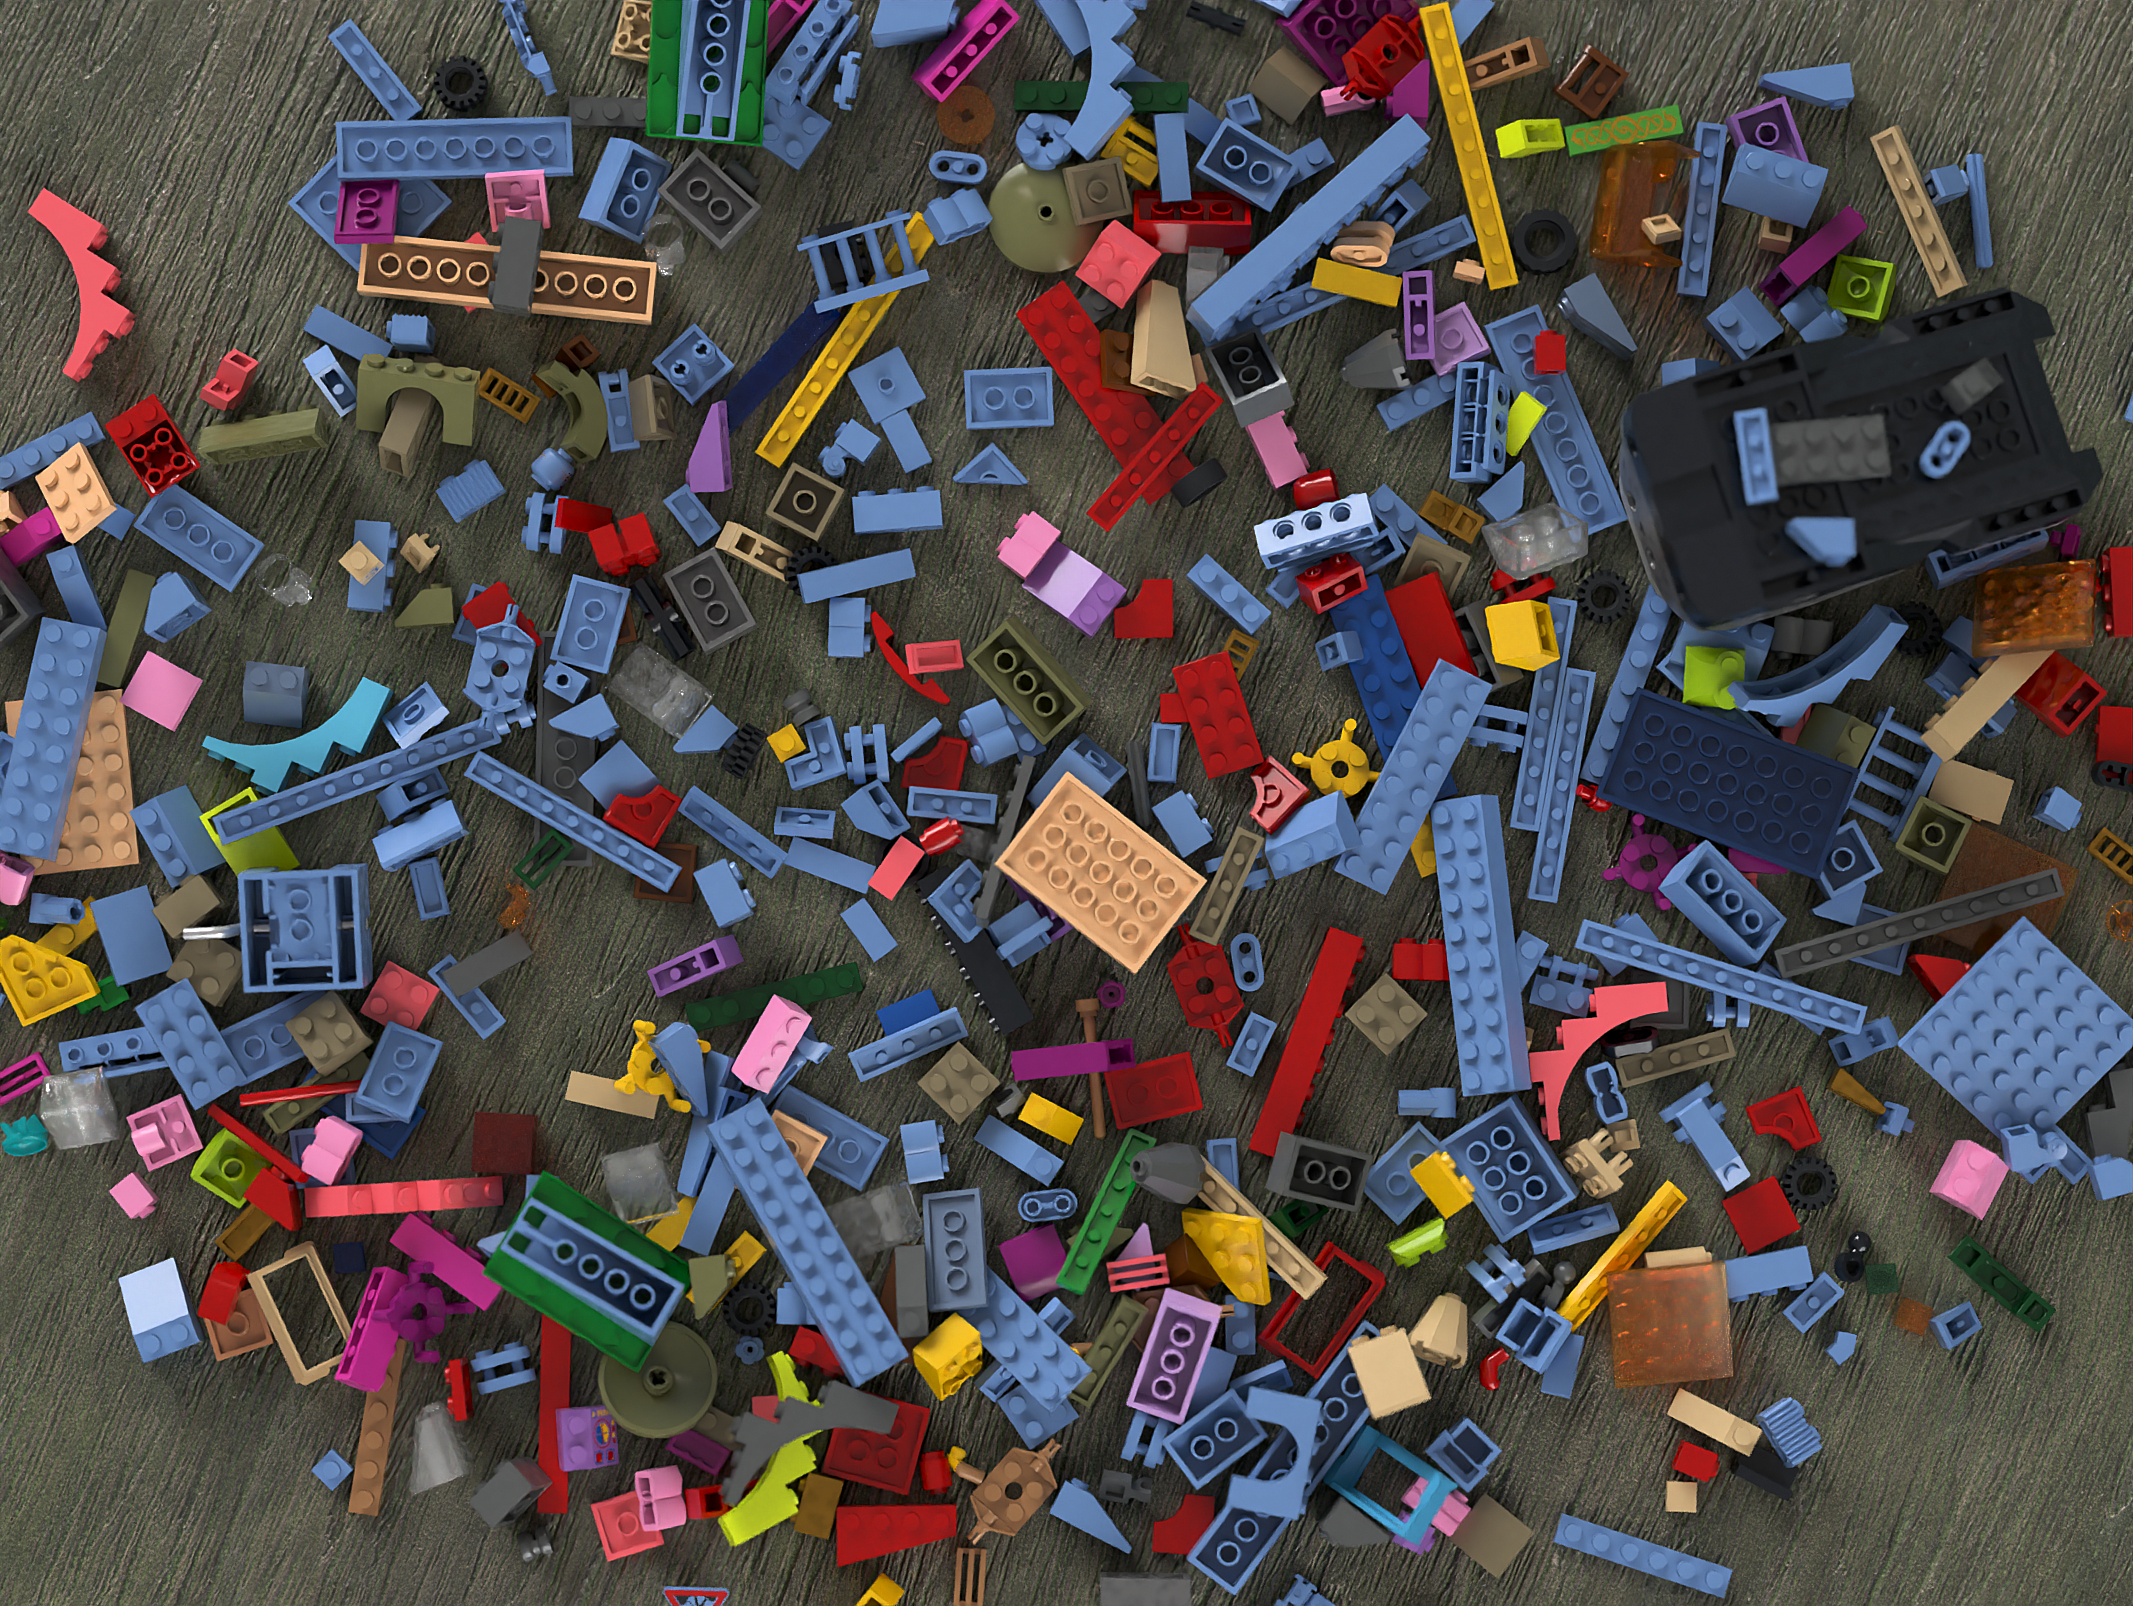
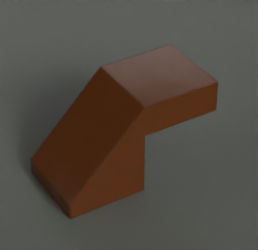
M581 333L562 346L556 357L550 362L555 360L565 364L571 373L580 369L586 371L601 354ZM537 371L533 373L531 379L549 399L559 394L536 376Z

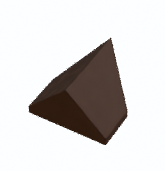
M1185 1233L1167 1245L1163 1251L1166 1257L1170 1283L1152 1286L1151 1290L1198 1284L1206 1292L1219 1283L1221 1278L1192 1238ZM1162 1272L1156 1273L1155 1279L1163 1278Z

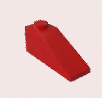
M760 1478L751 1479L747 1483L738 1504L754 1489ZM723 1483L684 1489L687 1519H706L723 1516L734 1509L736 1506L722 1503L724 1495L720 1494V1489Z

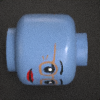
M547 448L532 463L531 469L534 473L531 477L547 491L550 489L559 490L574 474V468L570 464L573 458L561 448L557 452L552 448Z

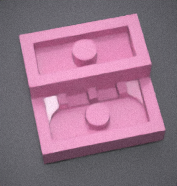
M147 651L119 702L175 732L203 680Z

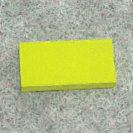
M1526 391L1520 393L1508 412L1506 452L1511 456L1518 454L1548 409Z

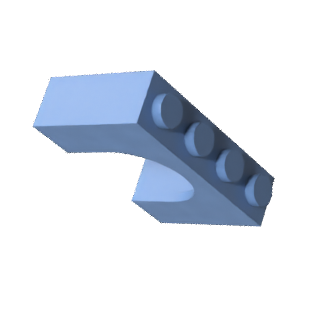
M1250 1386L1244 1416L1276 1423L1288 1429L1296 1441L1297 1456L1292 1468L1278 1479L1260 1480L1232 1474L1226 1501L1227 1506L1298 1520L1299 1513H1305L1308 1497L1303 1496L1305 1484H1311L1314 1467L1309 1466L1311 1454H1317L1320 1439L1315 1437L1317 1425H1323L1326 1409L1321 1407L1322 1402L1320 1400Z

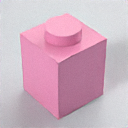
M138 1172L130 1173L109 1190L131 1219L139 1216L141 1219H144L156 1209L154 1204L160 1200Z

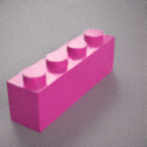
M981 0L914 72L911 78L929 97L942 103L1017 22L1020 16L1005 0Z
M422 1211L418 1214L410 1212L389 1242L415 1261H431L434 1264L433 1274L484 1311L489 1310L503 1288L482 1275L487 1265L480 1260L482 1255L469 1245L465 1249L456 1243L459 1238L446 1228L441 1232L432 1224L435 1220Z
M373 1267L335 1380L364 1392H379L386 1379V1369L389 1360L395 1353V1343L399 1333L393 1330L389 1322H375L372 1319V1313L376 1310L388 1309L389 1302L392 1297H395L399 1291L398 1289L402 1285L409 1283V1276L389 1267Z

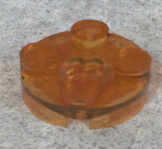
M960 86L953 90L942 103H939L937 121L941 133L951 142L959 145L979 144L984 141L985 137L993 129L995 110L991 100L984 91L973 86ZM965 108L971 109V115L974 116V119L968 120L967 123H963L962 118L958 117V113L964 112Z

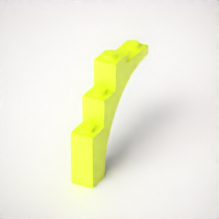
M779 1351L766 1358L775 1379L778 1399L784 1402L785 1397L791 1396L817 1407L820 1406L821 1403L817 1402V1399L808 1402L809 1392L805 1384L801 1380L798 1382L793 1371L796 1368L788 1354L784 1355L783 1351ZM822 1430L798 1437L778 1449L771 1456L765 1472L754 1489L734 1509L717 1519L730 1546H737L799 1512L796 1507L799 1502L794 1491L791 1488L787 1489L785 1485L816 1468L813 1463L816 1460L814 1452L808 1444L804 1445L803 1441Z

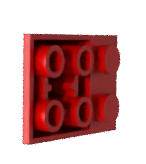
M154 393L104 425L151 498H154L201 467L176 422L161 399Z
M2054 651L2013 696L2062 739L2069 736L2108 692L2086 672L2057 651Z

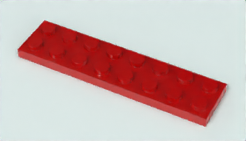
M1063 280L1019 310L1015 315L1124 470L1164 424L1144 395L1102 387L1100 332ZM1182 450L1177 453L1141 494L1148 506L1170 492L1171 487L1195 469Z

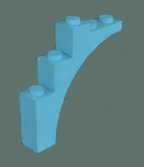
M363 677L352 697L337 714L317 729L296 739L277 744L250 746L228 743L206 736L202 746L209 749L207 755L224 762L226 757L236 761L235 768L248 774L254 769L255 772L250 781L258 784L255 790L272 796L274 792L280 793L284 791L296 763L299 764L297 770L313 777L315 772L323 775L337 744H341L340 751L355 757L357 752L365 755L394 691Z

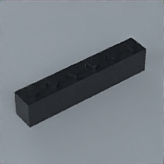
M948 865L917 881L920 888L915 890L923 906L929 903L927 898L952 874ZM929 903L934 914L929 916L937 931L943 929L949 938L944 943L951 956L954 957L958 954L963 965L958 968L966 982L971 980L974 982L977 991L973 994L980 1007L987 1006L992 1016L987 1019L995 1033L997 1034L1001 1031L1006 1036L1034 1020V1016L1005 965L995 952L996 949L984 928L970 942L965 943Z

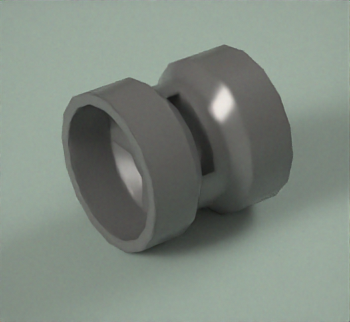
M807 688L796 692L782 702L785 709L794 714L792 721L797 728L811 722L822 714L817 705L811 704V694Z
M546 1524L537 1527L534 1532L528 1533L525 1531L517 1534L518 1545L525 1562L534 1560L539 1554L548 1555L555 1552L553 1540Z

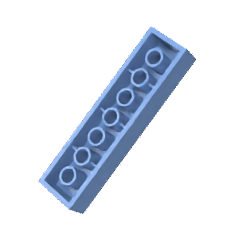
M42 617L0 801V851L56 862L107 638V632L100 628Z

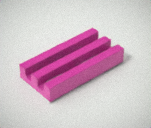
M38 1051L0 1072L1 1080L34 1061L38 1064V1066L0 1086V1106L54 1078L52 1073L49 1072L48 1065L44 1062L41 1052ZM40 1071L43 1073L41 1077L2 1097L1 1093Z

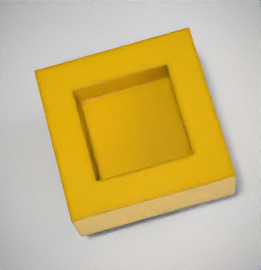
M792 723L767 737L781 764L807 749Z

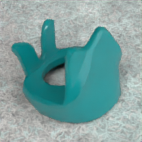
M35 1114L27 1121L25 1116L20 1120L14 1121L12 1128L5 1122L0 1124L7 1136L6 1140L2 1142L5 1153L13 1156H26L38 1153L47 1147L49 1132L43 1127Z

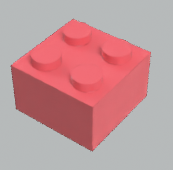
M1114 220L1101 232L1075 275L1123 309L1136 295L1162 253L1117 220Z

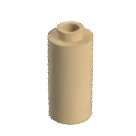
M1704 1246L1644 1253L1647 1282L1707 1276L1708 1269H1712L1710 1251L1705 1252Z

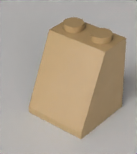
M1396 1325L1379 1330L1380 1336L1369 1339L1368 1335L1351 1340L1352 1346L1346 1348L1370 1416L1373 1419L1431 1399L1405 1330L1403 1328L1397 1329Z

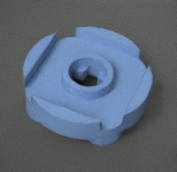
M849 51L847 56L841 55L838 73L843 74L841 85L836 84L833 99L834 102L839 103V109L852 111L853 105H849L848 101L849 98L855 99L861 66L855 64V59H861V53Z
M1032 113L1028 115L1016 134L1018 154H1020L1023 161L1029 167L1037 170H1051L1055 168V165L1061 162L1065 163L1069 160L1074 150L1063 139L1071 128L1070 123L1054 114ZM1048 137L1053 142L1047 143L1046 147H1042L1039 139Z

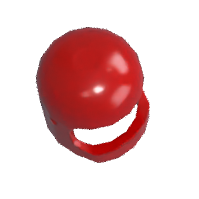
M1332 467L1308 473L1295 480L1293 484V497L1299 511L1318 507L1325 502L1340 500L1339 487Z

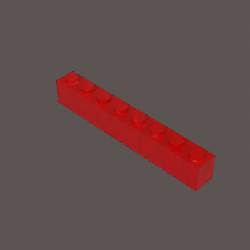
M1329 927L1248 1149L1274 1158L1281 1131L1292 1134L1294 1128L1300 1129L1305 1113L1301 1111L1304 1100L1310 1102L1315 1089V1085L1311 1084L1314 1073L1320 1074L1326 1057L1321 1056L1325 1045H1331L1336 1032L1335 1029L1331 1028L1334 1018H1341L1346 1002L1341 999L1345 989L1351 991L1356 978V974L1351 972L1355 962L1361 963L1366 947L1362 946L1363 938Z

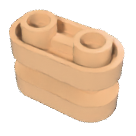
M1354 221L1350 226H1347L1345 223L1342 225L1343 227L1338 232L1339 235L1336 237L1337 240L1334 242L1331 251V257L1335 262L1355 267H1380L1387 262L1390 247L1395 238V231L1392 226L1382 221Z

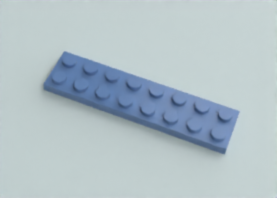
M571 116L336 122L338 182L392 179L485 178L486 173L544 169L545 177L573 176Z
M1537 304L1485 325L1483 329L1501 372L1511 376L1510 393L1514 402L1521 392L1526 391L1548 408L1530 434L1529 439L1572 541L1575 542L1626 521L1628 517L1567 372L1565 371L1564 374L1534 375L1533 339L1536 335H1540L1541 331L1549 330L1539 305Z
M1439 658L1355 822L1363 845L1339 854L1332 867L1334 871L1386 895L1493 687L1492 684Z

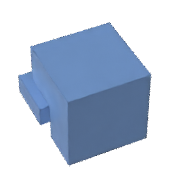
M1029 900L989 925L985 932L997 948L995 952L1001 961L1005 960L1012 970L1052 942L1046 931L1053 924L1048 916L1041 919Z
M1520 1298L1495 1338L1516 1351L1517 1353L1514 1356L1516 1359L1542 1374L1544 1370H1547L1567 1339L1573 1324L1547 1307L1544 1311H1541L1528 1301Z
M1462 1415L1448 1431L1444 1429L1424 1450L1467 1493L1489 1472L1485 1468L1502 1452L1465 1415Z

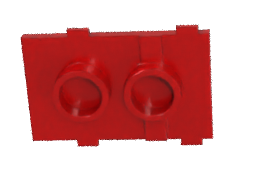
M499 580L461 608L465 619H469L477 630L502 622L505 619L507 604H517L507 592L510 590L505 582L501 583ZM519 609L516 624L518 628L535 641L536 649L544 642L533 627L535 625L530 618L527 620ZM501 663L505 670L509 668L507 664Z
M2098 706V724H2095V733H2097L2095 763L2099 761H2116L2133 765V708ZM2107 769L2102 770V775L2106 776V778H2117L2119 774L2110 773ZM2133 771L2127 776L2128 784H2133Z

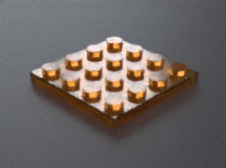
M2095 558L1994 569L1978 574L1976 576L1971 645L1973 658L2093 646L2097 574Z
M1973 822L1950 867L1935 903L2055 867L2057 868L2065 896L1934 935L1984 956L2024 916L2049 940L2080 870Z
M1724 1260L1606 1272L1615 1388L1733 1377L1727 1273Z

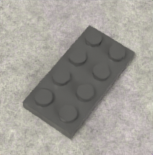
M1883 415L1768 425L1777 487L1884 477L1891 474Z

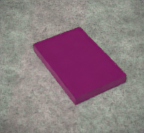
M400 180L341 182L334 230L335 244L394 243L401 188Z

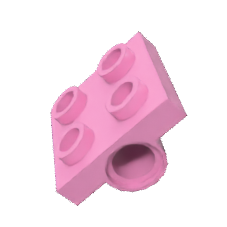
M544 169L486 173L485 182L492 232H498L499 223H505L506 216L541 221L543 228H550L551 220Z
M183 1094L176 1095L126 1117L132 1130L133 1143L140 1156L143 1157L148 1171L158 1169L205 1148Z

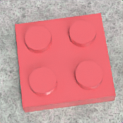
M388 960L362 1006L360 1013L384 1026L390 1020L418 1031L441 989Z

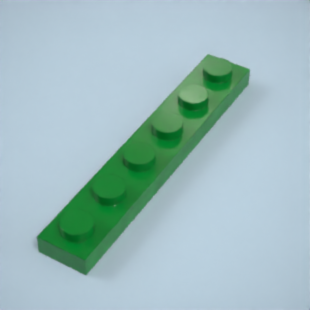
M1130 1127L1058 1275L1057 1285L1078 1295H1084L1137 1184L1130 1173L1131 1161L1138 1152L1155 1147L1157 1139Z

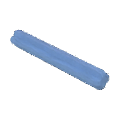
M1975 153L1969 154L1966 157L1977 268H1989L1993 265L1983 155Z

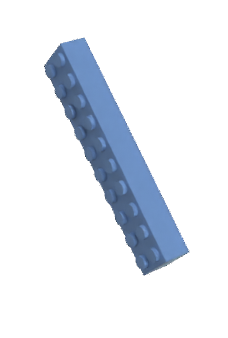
M1408 113L1405 114L1196 299L1189 307L1186 315L1187 320L1209 343L1214 338L1220 341L1231 331L1230 327L1236 319L1241 322L1253 311L1252 308L1256 305L1255 302L1258 299L1264 302L1274 293V288L1280 280L1283 284L1296 273L1295 270L1299 267L1301 261L1307 264L1318 253L1317 250L1321 247L1320 244L1323 242L1325 245L1331 243L1339 235L1338 232L1342 229L1344 223L1350 226L1361 215L1360 212L1364 209V205L1371 207L1382 197L1381 194L1387 185L1390 189L1403 178L1402 175L1407 171L1408 166L1414 169L1424 160V155L1429 151L1426 147L1431 138Z
M1480 794L1433 802L1430 807L1463 1096H1482L1532 1089L1498 796Z
M760 1097L709 1125L705 1130L706 1134L852 1387L859 1386L908 1357V1353Z
M1365 1319L1360 1321L1305 1395L1307 1398L1320 1400L1322 1402L1321 1407L1326 1409L1323 1425H1317L1315 1437L1320 1438L1317 1454H1311L1309 1466L1314 1467L1311 1484H1305L1303 1496L1309 1497L1370 1414L1346 1349L1352 1346L1351 1340L1368 1335V1338L1372 1339L1380 1336L1379 1330ZM1282 1426L1245 1477L1274 1480L1284 1476L1292 1468L1297 1456V1445L1292 1433ZM1225 1503L1186 1558L1235 1596L1292 1519L1231 1507Z

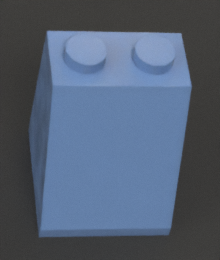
M881 0L871 31L873 46L881 48L946 39L950 31L955 30L958 26L960 14H958L959 7H956L955 0Z
M1082 733L1067 746L1026 798L1030 801L1031 806L1037 810L1068 771L1104 799L1127 772V769L1086 734Z

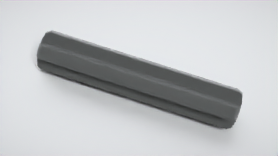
M1130 741L1126 743V752L1136 822L1140 828L1149 827L1153 821L1142 744L1140 741Z

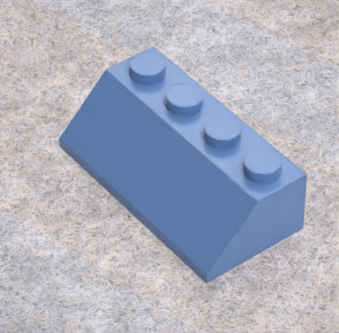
M1708 840L1703 841L1676 864L1658 888L1714 945L1740 968L1759 962L1787 921Z

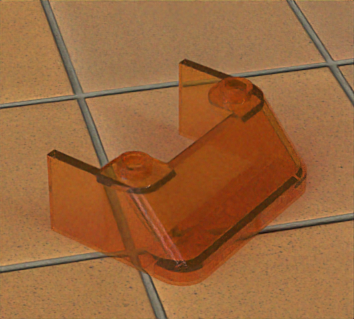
M1669 140L1610 146L1604 153L1589 242L1591 256L1602 261L1644 268L1682 267V260L1663 254L1662 243L1654 245L1641 229L1642 219L1652 217L1657 184L1666 183L1672 179L1679 159L1699 158L1700 152Z

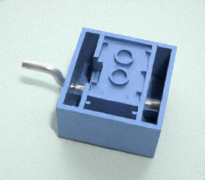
M367 863L338 864L328 870L279 871V867L248 868L238 874L240 923L220 927L183 929L184 940L218 939L241 935L244 993L364 988L373 981L371 927L368 928L367 920L370 916Z

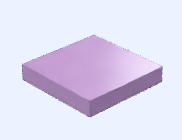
M1465 302L1435 315V359L1428 360L1438 378L1457 370L1458 362H1474L1491 353V348Z

